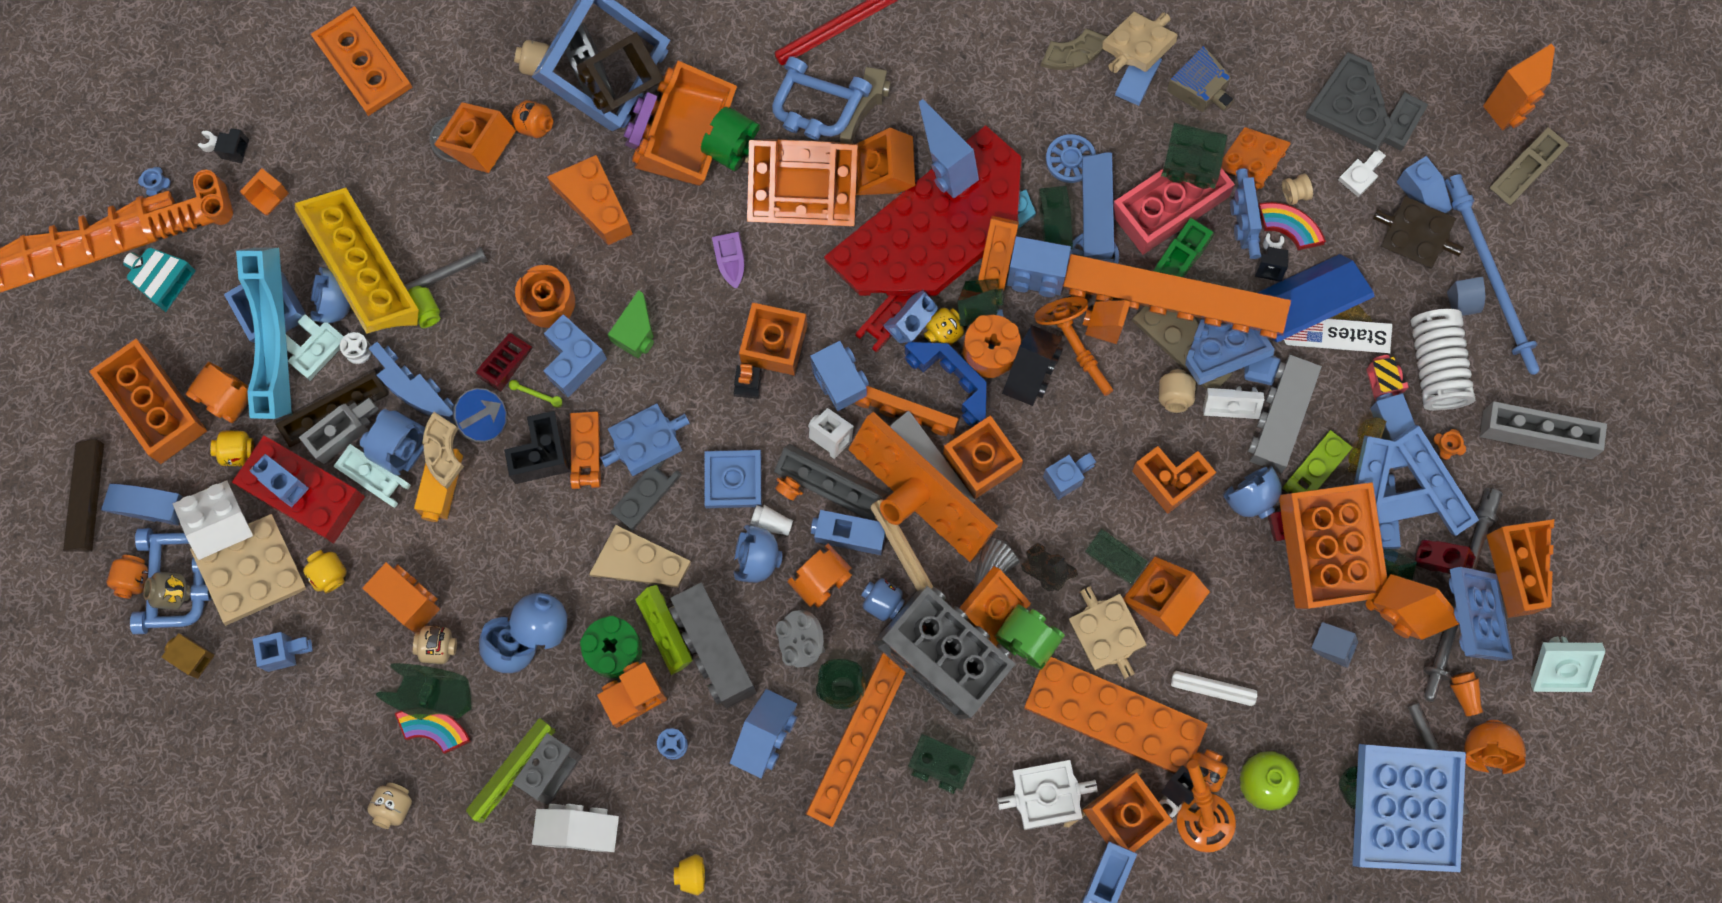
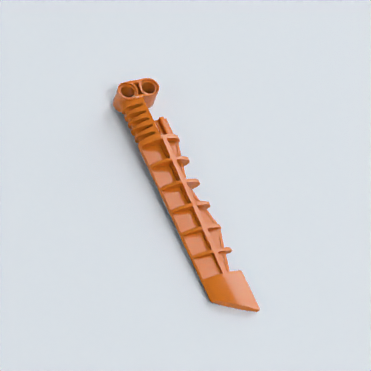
M201 170L197 172L193 179L196 193L195 198L174 204L175 201L170 191L147 198L139 196L136 197L135 201L119 210H116L114 206H109L108 216L89 226L84 215L79 216L80 230L58 232L55 225L49 226V233L21 235L20 238L0 248V293L157 242L160 237L166 239L169 234L173 236L178 235V231L187 232L190 227L192 230L197 229L199 224L201 226L212 223L224 225L233 216L227 187L212 171ZM214 182L211 188L206 189L209 183ZM220 206L219 211L213 214V210Z

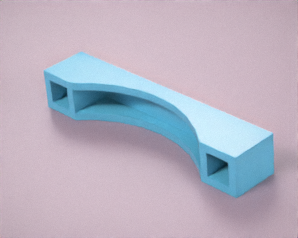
M279 248L237 250L238 279L249 301L255 332L254 365L247 391L250 418L276 419L292 413Z

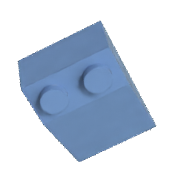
M922 99L919 101V106L933 163L931 167L936 175L934 181L943 193L947 191L954 199L979 180L974 150Z

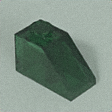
M1067 186L1039 189L1038 210L1044 242L1071 246L1070 249H1073L1071 208Z
M998 279L965 281L958 298L960 326L970 325L976 318L982 315H997L1000 305H1004V290L999 289Z

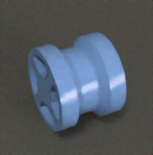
M671 728L664 730L658 736L657 748L667 759L674 760L681 758L686 753L688 742L682 732Z

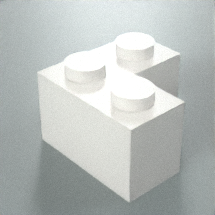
M549 804L548 809H536L532 845L597 852H615L619 816L607 815L608 809L590 808V812H585L582 805Z

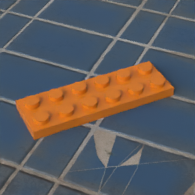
M1053 657L1049 659L1042 670H1039L1024 706V709L1174 774L1182 765L1187 768V763L1191 760L1193 754L1198 751L1208 725L1203 721Z

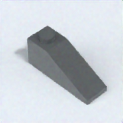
M581 23L565 49V53L584 93L592 98L589 88L580 81L576 66L599 52L586 24ZM602 60L593 65L612 98L616 96Z

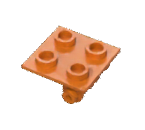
M1244 127L1219 165L1224 172L1237 176V170L1248 169V178L1254 177L1255 189L1257 191L1264 187L1265 180L1273 174L1272 170L1277 168V163L1286 155L1285 151L1291 143Z

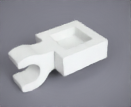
M1378 150L1365 163L1357 159L1338 180L1359 198L1377 179L1378 175L1373 171L1383 162L1382 160L1386 155Z

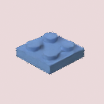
M761 450L705 451V508L756 507V505L762 507Z

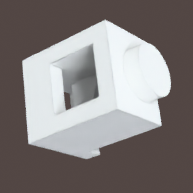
M829 408L821 415H815L809 423V438L830 452V456L833 459L852 441L853 425Z

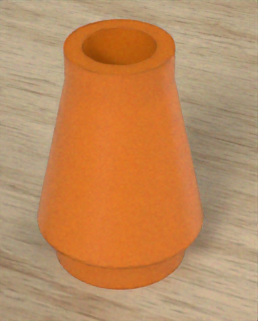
M1474 671L1452 676L1450 687L1462 706L1465 716L1482 713L1479 678L1475 677Z

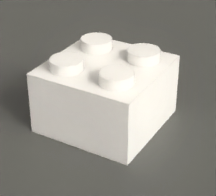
M227 480L173 503L185 536L198 560L253 536Z

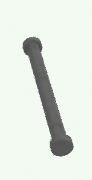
M480 246L476 248V252L404 286L407 291L415 286L427 287L480 261L485 263L488 260Z

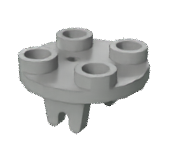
M806 610L792 611L785 616L783 621L777 623L776 634L779 639L782 660L786 665L797 668L809 667L818 660L820 654L825 653L823 630L819 620L812 613Z

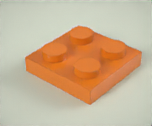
M993 566L960 606V609L968 616L967 620L973 627L979 626L990 635L988 640L997 646L999 642L996 640L997 637L995 635L1017 604L1027 609L1031 603L1001 569Z

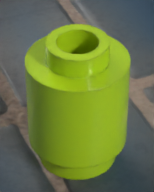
M415 286L409 289L408 293L419 309L417 324L421 328H428L437 324L441 319L439 316L440 310L429 288Z

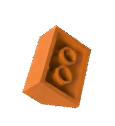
M1552 44L1509 69L1483 105L1502 131L1509 126H1512L1514 129L1521 125L1527 119L1526 115L1535 109L1536 106L1534 104L1544 97L1543 91L1549 85L1555 51V47Z

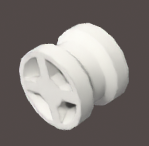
M352 332L342 338L340 351L351 363L362 364L371 357L372 352L368 349L371 347V344L362 334Z

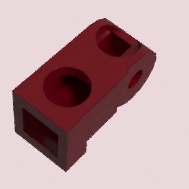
M1421 540L1414 564L1430 571L1451 574L1450 569L1465 567L1473 569L1476 556L1470 547Z

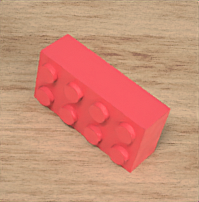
M1201 143L1115 200L1113 203V218L1142 255H1144L1183 229L1190 217L1196 220L1229 198L1235 184Z

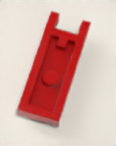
M909 293V296H888L856 332L855 336L861 339L867 332L878 340L872 347V350L877 353L892 337L883 325L890 318H894L905 306L908 299L915 293Z

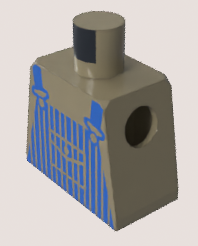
M1204 46L1170 79L1167 88L1170 94L1201 112H1204L1212 103L1225 112L1234 102V98L1225 92L1231 79L1230 75Z

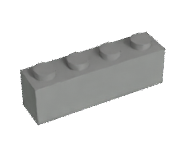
M1289 355L1285 363L1280 361L1275 376L1279 379L1276 388L1271 386L1265 401L1270 403L1268 411H1262L1257 423V427L1261 428L1258 437L1253 436L1248 452L1252 453L1250 462L1267 468L1272 466L1279 473L1285 470L1322 366Z
M1493 401L1483 410L1480 437L1593 459L1604 451L1607 424Z

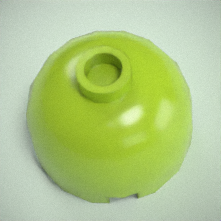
M1273 751L1260 752L1249 758L1241 769V791L1246 800L1256 808L1267 811L1279 810L1290 804L1298 793L1300 785L1299 772L1294 763L1283 754Z

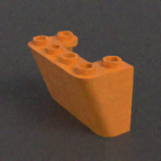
M677 61L673 68L668 67L665 75L662 76L664 80L659 82L657 91L661 92L658 101H655L651 112V122L646 125L642 141L634 152L632 162L636 163L635 169L701 186L705 181L713 158L701 152L703 137L705 133L710 135L713 129L710 123L723 107H730L737 86Z

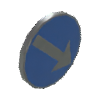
M474 388L465 391L457 398L453 407V421L463 437L472 442L485 443L494 440L503 432L507 423V411L503 401L496 393L484 388Z

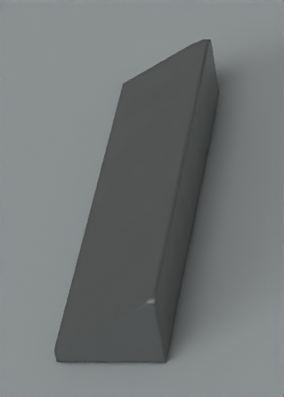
M791 444L784 447L774 470L775 473L785 478L789 476L801 486L869 520L875 519L871 505L880 499L884 500L888 494Z

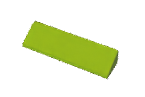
M539 718L466 809V812L474 821L483 823L513 786L512 783L546 733L551 736L555 733V729L544 720Z

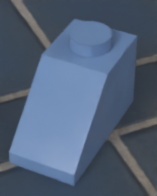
M1427 156L1403 171L1397 183L1409 198L1443 213H1447L1452 209L1444 178Z

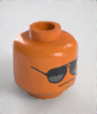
M525 100L513 110L512 122L516 131L520 134L541 138L553 126L551 111L544 104Z
M1206 749L1205 754L1200 752L1193 754L1191 760L1198 761L1204 781L1209 785L1210 791L1218 792L1227 775L1228 766L1221 761L1222 755Z

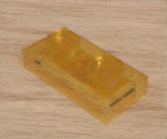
M1375 417L1366 419L1360 425L1357 432V437H1359L1357 446L1351 451L1348 459L1350 463L1348 472L1353 474L1357 472L1364 436L1381 439L1387 421Z

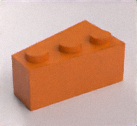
M597 155L547 176L552 189L608 245L633 234Z
M1554 519L1504 526L1486 535L1508 618L1535 614L1551 607L1553 572L1550 571V555L1553 554L1554 546L1551 545V529L1554 528Z

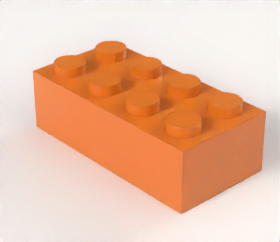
M134 339L89 371L148 456L160 464L207 432L154 355L139 340Z

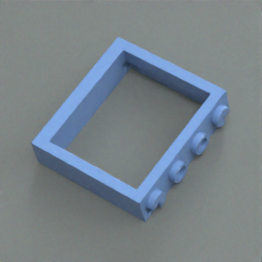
M577 0L536 68L532 78L608 130L614 131L620 127L624 128L631 118L629 112L632 106H635L638 97H643V92L623 103L616 114L610 111L603 114L601 110L596 108L592 98L553 72L555 66L592 3L633 32H637L640 37L653 45L654 48L650 56L655 64L661 63L668 53L666 47L670 39L615 0ZM637 76L629 92L643 84L639 76Z

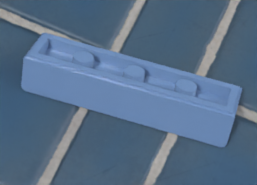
M1101 153L1082 158L1083 257L1111 260L1114 253L1112 153Z

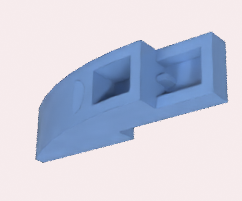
M376 342L368 348L385 367L377 376L398 398L427 416L431 417L432 413L435 412L447 421L455 424L453 421L454 404L448 397L444 401L439 397L437 393L441 389L431 378L426 381L420 374L415 377L405 365L399 368L395 363L399 358L389 346L383 349Z

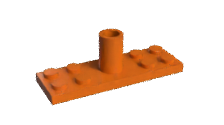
M872 412L866 417L848 450L893 491L880 504L882 516L889 523L899 525L912 513L916 512L940 536L949 542L959 554L963 555L969 562L974 560L998 525L876 413Z

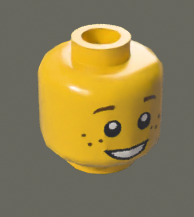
M943 307L931 317L932 319L925 326L927 331L924 333L929 343H948L951 346L964 335L963 327L966 324L954 308L949 310Z

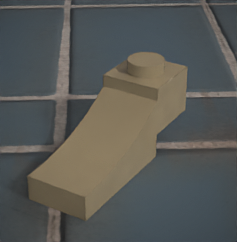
M866 67L863 79L873 87L868 97H861L848 126L841 132L840 142L853 144L856 132L866 115L877 104L882 105L883 97H889L891 81H887V70Z
M1547 127L1489 189L1511 206L1568 148L1569 144Z

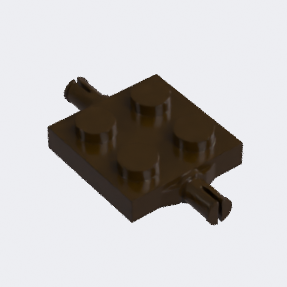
M1405 196L1399 209L1393 215L1377 208L1375 212L1377 215H1374L1372 218L1387 225L1386 236L1380 247L1430 269L1433 268L1438 256L1444 250L1457 257L1461 255L1462 252L1460 251H1463L1464 246L1449 240L1450 231L1457 218Z

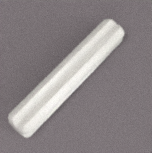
M1175 671L1172 675L1171 686L1249 706L1255 705L1257 700V691L1254 689L1180 671Z

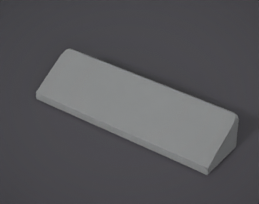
M910 411L889 425L972 503L976 501Z

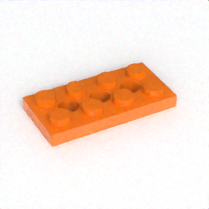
M355 6L311 33L314 41L368 116L413 88ZM345 38H354V41L351 45H341L342 41ZM361 56L368 57L364 65H355L357 58ZM373 76H382L378 84H369V80Z

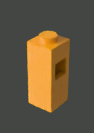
M453 449L456 459L462 463L463 455L458 449ZM426 463L414 509L422 515L421 518L430 522H438L439 518L447 520L458 475L448 489H446L434 478Z

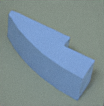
M109 484L101 510L147 521H158L179 526L180 521L173 503L180 501L184 497L177 493L157 489Z
M1109 841L1081 903H1117L1137 853Z

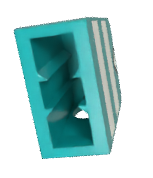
M153 248L146 249L142 256L130 252L123 262L124 266L131 270L127 275V279L164 312H167L196 272L185 260Z

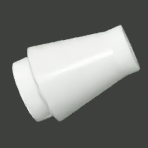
M756 505L750 526L766 529L770 533L788 536L793 520L766 505L763 507Z

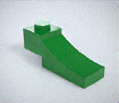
M1190 217L1153 271L1184 278L1214 237V232Z

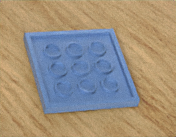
M1359 744L1353 866L1445 872L1461 871L1466 752Z

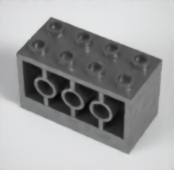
M926 586L912 596L873 644L959 720L971 718L1015 666V663L1010 659L1012 655L1001 645L996 647L988 640L990 635L979 626L973 627L966 620L968 616L956 606L952 608L944 601L946 597L940 590L935 587L930 589ZM923 625H925L928 628L927 635H925L923 632ZM945 644L949 646L950 654L945 652ZM967 664H969V665L971 666V673H970V674H969V672L967 671V667H966Z

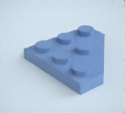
M1202 319L1194 336L1191 349L1188 352L1185 365L1198 385H1201L1273 356L1274 347L1266 337L1260 336V331L1249 329L1248 333L1232 330L1233 325L1221 323V327L1204 324L1205 319Z

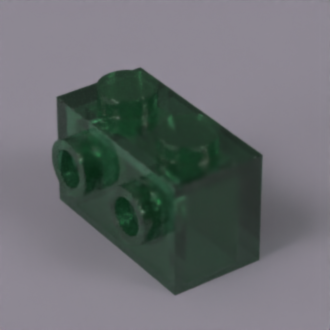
M921 734L908 769L912 770V777L926 783L930 778L939 782V789L954 794L956 790L962 792L976 757Z

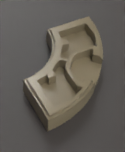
M1085 28L1078 38L1070 42L1058 43L1051 41L1041 66L1054 70H1068L1088 64L1103 51V41L1107 36Z

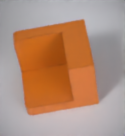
M262 168L240 191L249 203L266 216L289 194L279 181Z

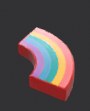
M1274 202L1258 204L1264 231H1276L1288 236L1296 245L1297 250L1325 244L1326 241L1320 228L1308 215L1299 209Z
M410 708L395 713L405 740L413 738L430 739L440 747L444 754L471 742L465 729L455 719L440 711L429 708Z

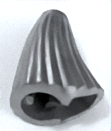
M990 537L982 548L976 569L973 591L993 566L1001 569L1006 574L1020 563L1018 557L1006 541Z

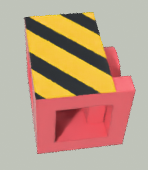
M1389 355L1376 357L1366 369L1375 400L1387 393H1392L1393 396L1402 394L1409 388L1407 382H1401L1403 380V373L1401 367L1396 365L1394 357L1390 358Z

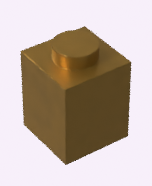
M178 633L176 637L168 641L161 658L187 675L199 679L215 655L190 638Z

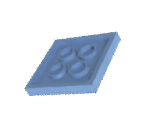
M1465 567L1450 569L1449 586L1455 596L1456 606L1454 614L1457 622L1460 624L1461 635L1459 642L1461 649L1465 652V656L1498 661L1513 659L1497 574Z

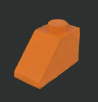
M1130 301L1095 302L1093 310L1087 309L1082 324L1087 326L1085 335L1117 344Z

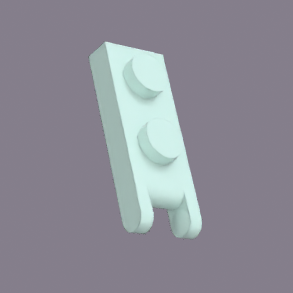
M349 444L333 466L394 508L398 503L389 497L400 484L405 489H409L411 486L399 476L368 460L362 451Z

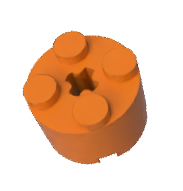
M550 265L534 266L527 270V273L517 281L515 297L530 323L539 327L550 328L563 314L568 319L570 318L575 308V294L566 276L557 268Z
M979 316L967 329L963 345L964 360L984 378H996L1011 370L1021 345L1018 327L1002 316ZM989 344L995 345L994 349H989Z
M208 361L188 388L186 395L194 401L202 402L208 406L206 409L215 416L234 423L248 405L247 391L249 386L234 375L228 374L225 371L221 372V367Z
M829 543L824 547L827 551L826 553L819 550L796 571L798 573L796 581L792 577L787 581L809 607L815 605L819 608L830 598L831 594L828 592L834 586L840 589L852 576L849 572L852 569L850 565Z

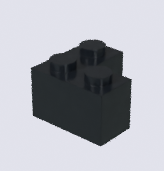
M1031 325L1019 346L1002 394L1031 406L1034 405L1037 397L1043 398L1049 384L1044 382L1047 374L1052 375L1063 351V348L1059 347L1062 337Z
M550 411L528 416L527 421L532 443L504 449L509 477L515 484L570 472L561 422L556 412Z

